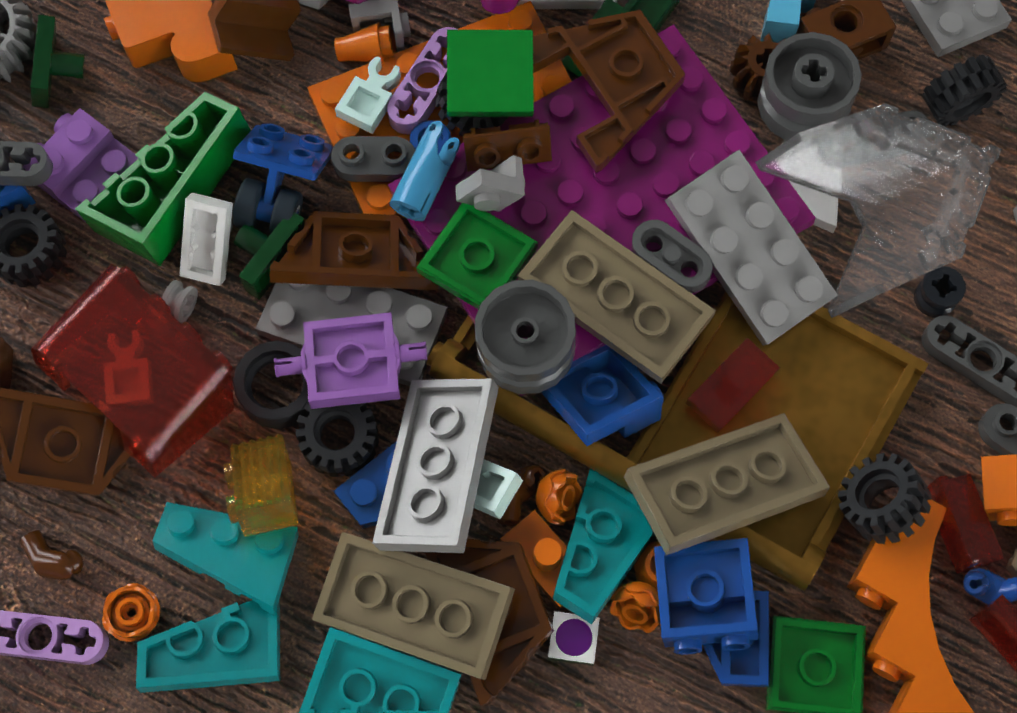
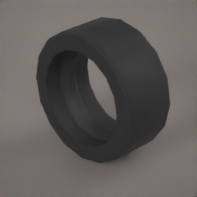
M271 341L259 344L245 353L236 366L233 386L238 402L251 420L263 427L282 429L297 425L299 415H305L304 407L308 403V387L303 374H301L303 380L301 394L286 407L270 409L262 406L254 398L251 388L253 378L257 372L268 364L274 363V358L301 356L302 349L292 343Z

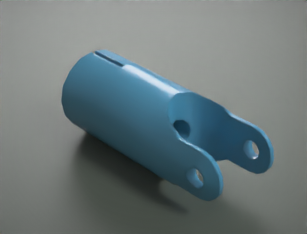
M439 120L432 122L427 127L389 202L392 209H395L394 211L414 221L425 220L461 144L458 138H450L445 142L438 155L437 141L444 128V124Z

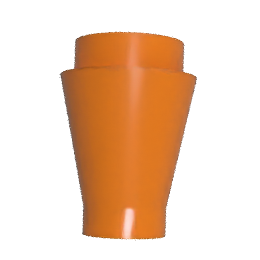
M380 22L344 37L334 39L335 53L339 62H370L376 56L381 58V62H385L384 58L395 57L394 53H397L391 25L382 26Z

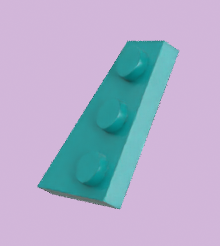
M591 468L561 566L553 600L588 623L593 624L655 534L634 495Z
M167 502L152 541L155 550L198 574H207L223 583L225 589L238 596L241 594L259 603L261 609L275 615L299 533L298 527Z
M280 599L275 615L261 609L260 604L254 600L240 605L236 602L221 608L222 612L195 623L192 621L186 622L137 642L136 689L140 693L280 681Z
M330 627L299 713H449L463 673Z

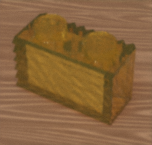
M283 435L268 436L266 439L260 437L257 441L251 439L248 443L242 441L239 445L233 443L230 447L231 462L223 465L227 487L229 490L234 489V495L226 497V505L231 523L239 522L244 537L299 525L292 464Z

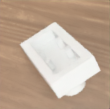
M191 193L185 198L179 276L220 286L226 280L229 240L233 228L231 221L232 202L196 193Z

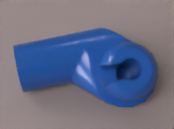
M974 568L964 577L963 587L965 591L988 605L997 606L1017 601V577L1005 579L982 568Z

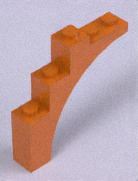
M931 499L927 500L931 506L929 514L920 513L925 522L921 527L913 523L910 527L914 534L907 537L904 532L898 533L900 541L892 543L886 536L885 544H878L872 538L847 585L849 589L856 592V599L864 605L875 610H880L881 608L887 610L865 652V659L873 663L872 670L881 677L892 682H898L899 679L904 681L888 713H974L955 685L941 654L931 616L929 573L934 542L947 510L946 507Z

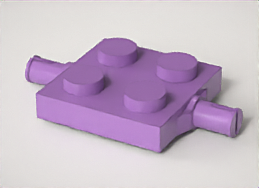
M391 312L303 322L305 342L301 350V356L274 358V369L276 377L303 374L308 387V402L311 409L400 399L398 376L402 367L401 363L428 360L426 341L399 345V341L394 334Z

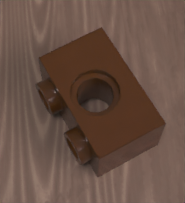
M839 0L837 3L826 8L815 7L807 11L799 21L796 34L816 32L833 36L846 44L857 59L860 60L886 49L896 30V25L880 0ZM837 28L845 29V30L848 31V32L840 31V30L837 29Z

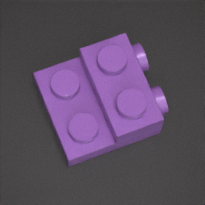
M79 108L73 115L70 113L62 115L55 123V134L45 144L38 143L51 158L53 171L47 181L37 186L85 222L75 208L86 198L91 202L105 189L103 183L115 172L118 175L122 174L138 158L135 156V153L116 140L108 128ZM36 157L31 158L30 164L24 165L23 167L26 171L30 170L32 164L39 162L36 159Z

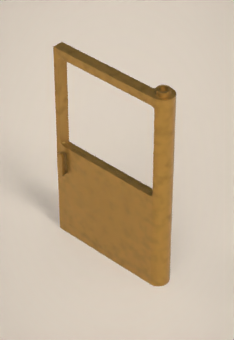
M725 292L715 309L714 317L699 335L664 394L661 420L643 429L627 458L598 441L586 446L567 423L511 391L499 387L494 408L495 414L629 491L631 490L624 479L627 468L785 413L829 484L830 489L821 498L712 539L719 541L748 538L750 561L805 591L826 555V549L844 518V514L839 507V504L842 502L838 498V490H846L841 484L843 478L852 479L854 476L849 470L854 465L859 470L865 467L862 460L870 457L874 463L876 454H879L929 363L823 306L774 341L763 346L727 292ZM469 315L453 339H448L444 344L438 342L431 350L427 360V365L431 366L429 371L431 377L435 379H487L463 364L476 344L475 325Z

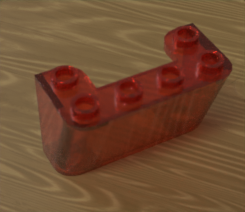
M110 264L31 348V353L35 364L63 391H66L72 384L120 430L124 449L155 478L234 411V387L230 375L233 368L221 352L217 350L211 352L201 343L200 335L189 323L183 322L181 324L171 315L168 305L157 294L150 296L142 289L138 278L128 267L122 266L119 268L114 264Z

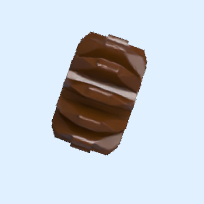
M770 32L764 37L762 42L752 35L748 39L747 45L740 44L735 51V59L731 61L729 71L731 72L730 75L734 76L733 87L734 89H745L743 93L745 101L752 96L759 97L769 55L781 42H772Z

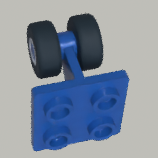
M264 123L256 125L234 149L233 159L268 168L267 184L251 178H247L242 182L233 209L234 226L242 228L244 225L256 228L259 221L270 223L269 231L271 234L282 219L289 220L294 212L301 216L303 195L301 192L287 188L280 191L284 175L286 173L312 181L316 180L331 159L333 146L325 143L323 138L316 135L304 134L298 136L287 133L283 127L276 124Z

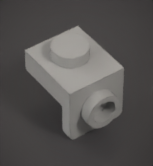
M367 0L360 4H348L353 33L378 22L382 26L391 25L395 36L397 52L405 50L404 38L411 37L408 13H399L397 0Z
M513 155L491 171L480 168L455 185L456 201L473 205L475 209L480 211L494 210L499 212L525 196L522 158Z

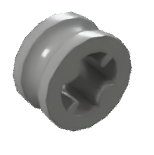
M173 280L163 293L159 313L164 317L174 315L176 322L184 323L194 310L198 290L193 286L183 288L181 281Z

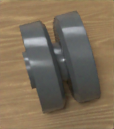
M821 33L795 34L781 41L769 55L757 103L761 119L770 131L785 141L802 145L822 143L837 135L847 122L852 104L855 102L859 91L862 73L857 57L846 44L833 36Z
M515 280L495 288L483 300L475 318V340L479 361L486 375L492 378L502 389L517 394L540 393L559 383L570 370L575 356L576 341L575 315L567 299L551 285L535 280Z

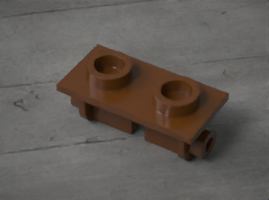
M535 119L534 122L509 125V130L501 131L500 126L481 129L472 127L471 132L463 133L467 172L478 171L480 168L485 170L493 169L513 155L521 157L523 165L552 161L550 126L548 122L539 123V119Z

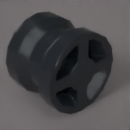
M938 266L932 268L925 274L923 280L915 289L914 302L917 308L923 314L932 318L951 313L963 299L966 292V283L963 276L951 267ZM942 286L948 294H944V292L941 290Z

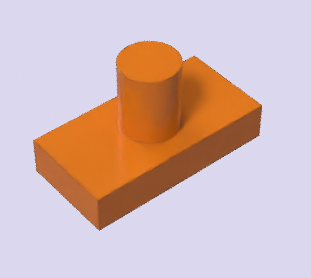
M534 510L501 537L500 541L517 542L522 545L536 584L560 610L564 606L554 601L553 595L567 546Z

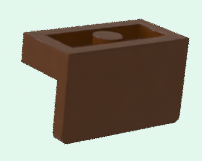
M215 0L210 8L208 16L217 49L220 53L291 61L295 55L288 30L302 11L298 0Z

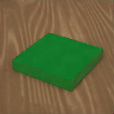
M447 30V117H533V30Z
M462 203L416 268L418 274L479 310L483 300L495 288L515 281L518 278V274L538 249V241L490 213L477 210L473 205Z
M772 616L766 711L782 713H863L866 626Z

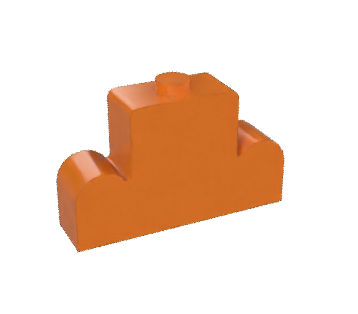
M105 0L111 15L104 18L109 34L113 41L120 39L134 68H140L174 56L183 77L197 83L238 70L233 54L220 53L217 49L208 12L213 5L211 0Z

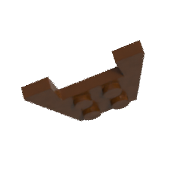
M641 10L588 20V25L564 29L563 26L547 28V33L533 36V73L569 55L611 116L576 136V144L596 173L604 169L685 80V72Z

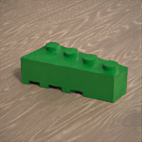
M207 92L201 94L165 127L166 134L155 144L150 146L146 144L135 154L138 159L122 174L118 175L115 172L103 183L105 189L91 202L86 198L75 208L95 233L158 266H161L183 234L185 198L191 193L210 196L235 160L233 159L234 149L251 131L239 107Z

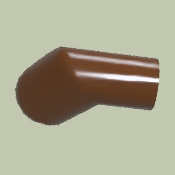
M536 465L526 466L516 472L523 482L502 518L497 519L499 524L516 526L520 522L522 503L536 494L540 481L546 476L545 471L541 467Z
M40 530L29 532L21 537L19 541L34 571L43 578L67 580L71 578L72 574H78L83 569V558L78 551L68 550L64 553L63 551L50 550Z

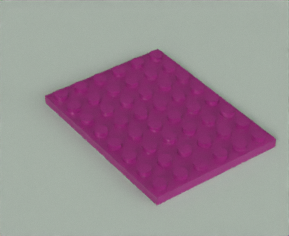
M674 24L657 34L685 72L684 83L602 171L598 173L594 171L576 144V136L611 116L582 75L534 102L533 117H508L500 126L501 131L509 130V125L534 122L535 119H539V123L548 122L550 126L552 161L523 165L525 196L499 212L494 210L486 211L538 241L536 252L571 210L630 251H632V237L635 229L641 223L648 220L663 221L690 239L664 200L737 150H740L796 234L812 226L816 217ZM464 142L460 144L454 161L425 220L414 221L408 219L427 251L462 204L456 201L455 185L476 172H467ZM402 177L388 184L392 196ZM650 242L646 245V248L649 251L657 252L661 249V246L658 243ZM690 267L681 270V273L686 277H694L697 274ZM713 272L708 284L703 289L718 281ZM458 298L475 325L478 309ZM575 323L576 341L573 361L606 345Z

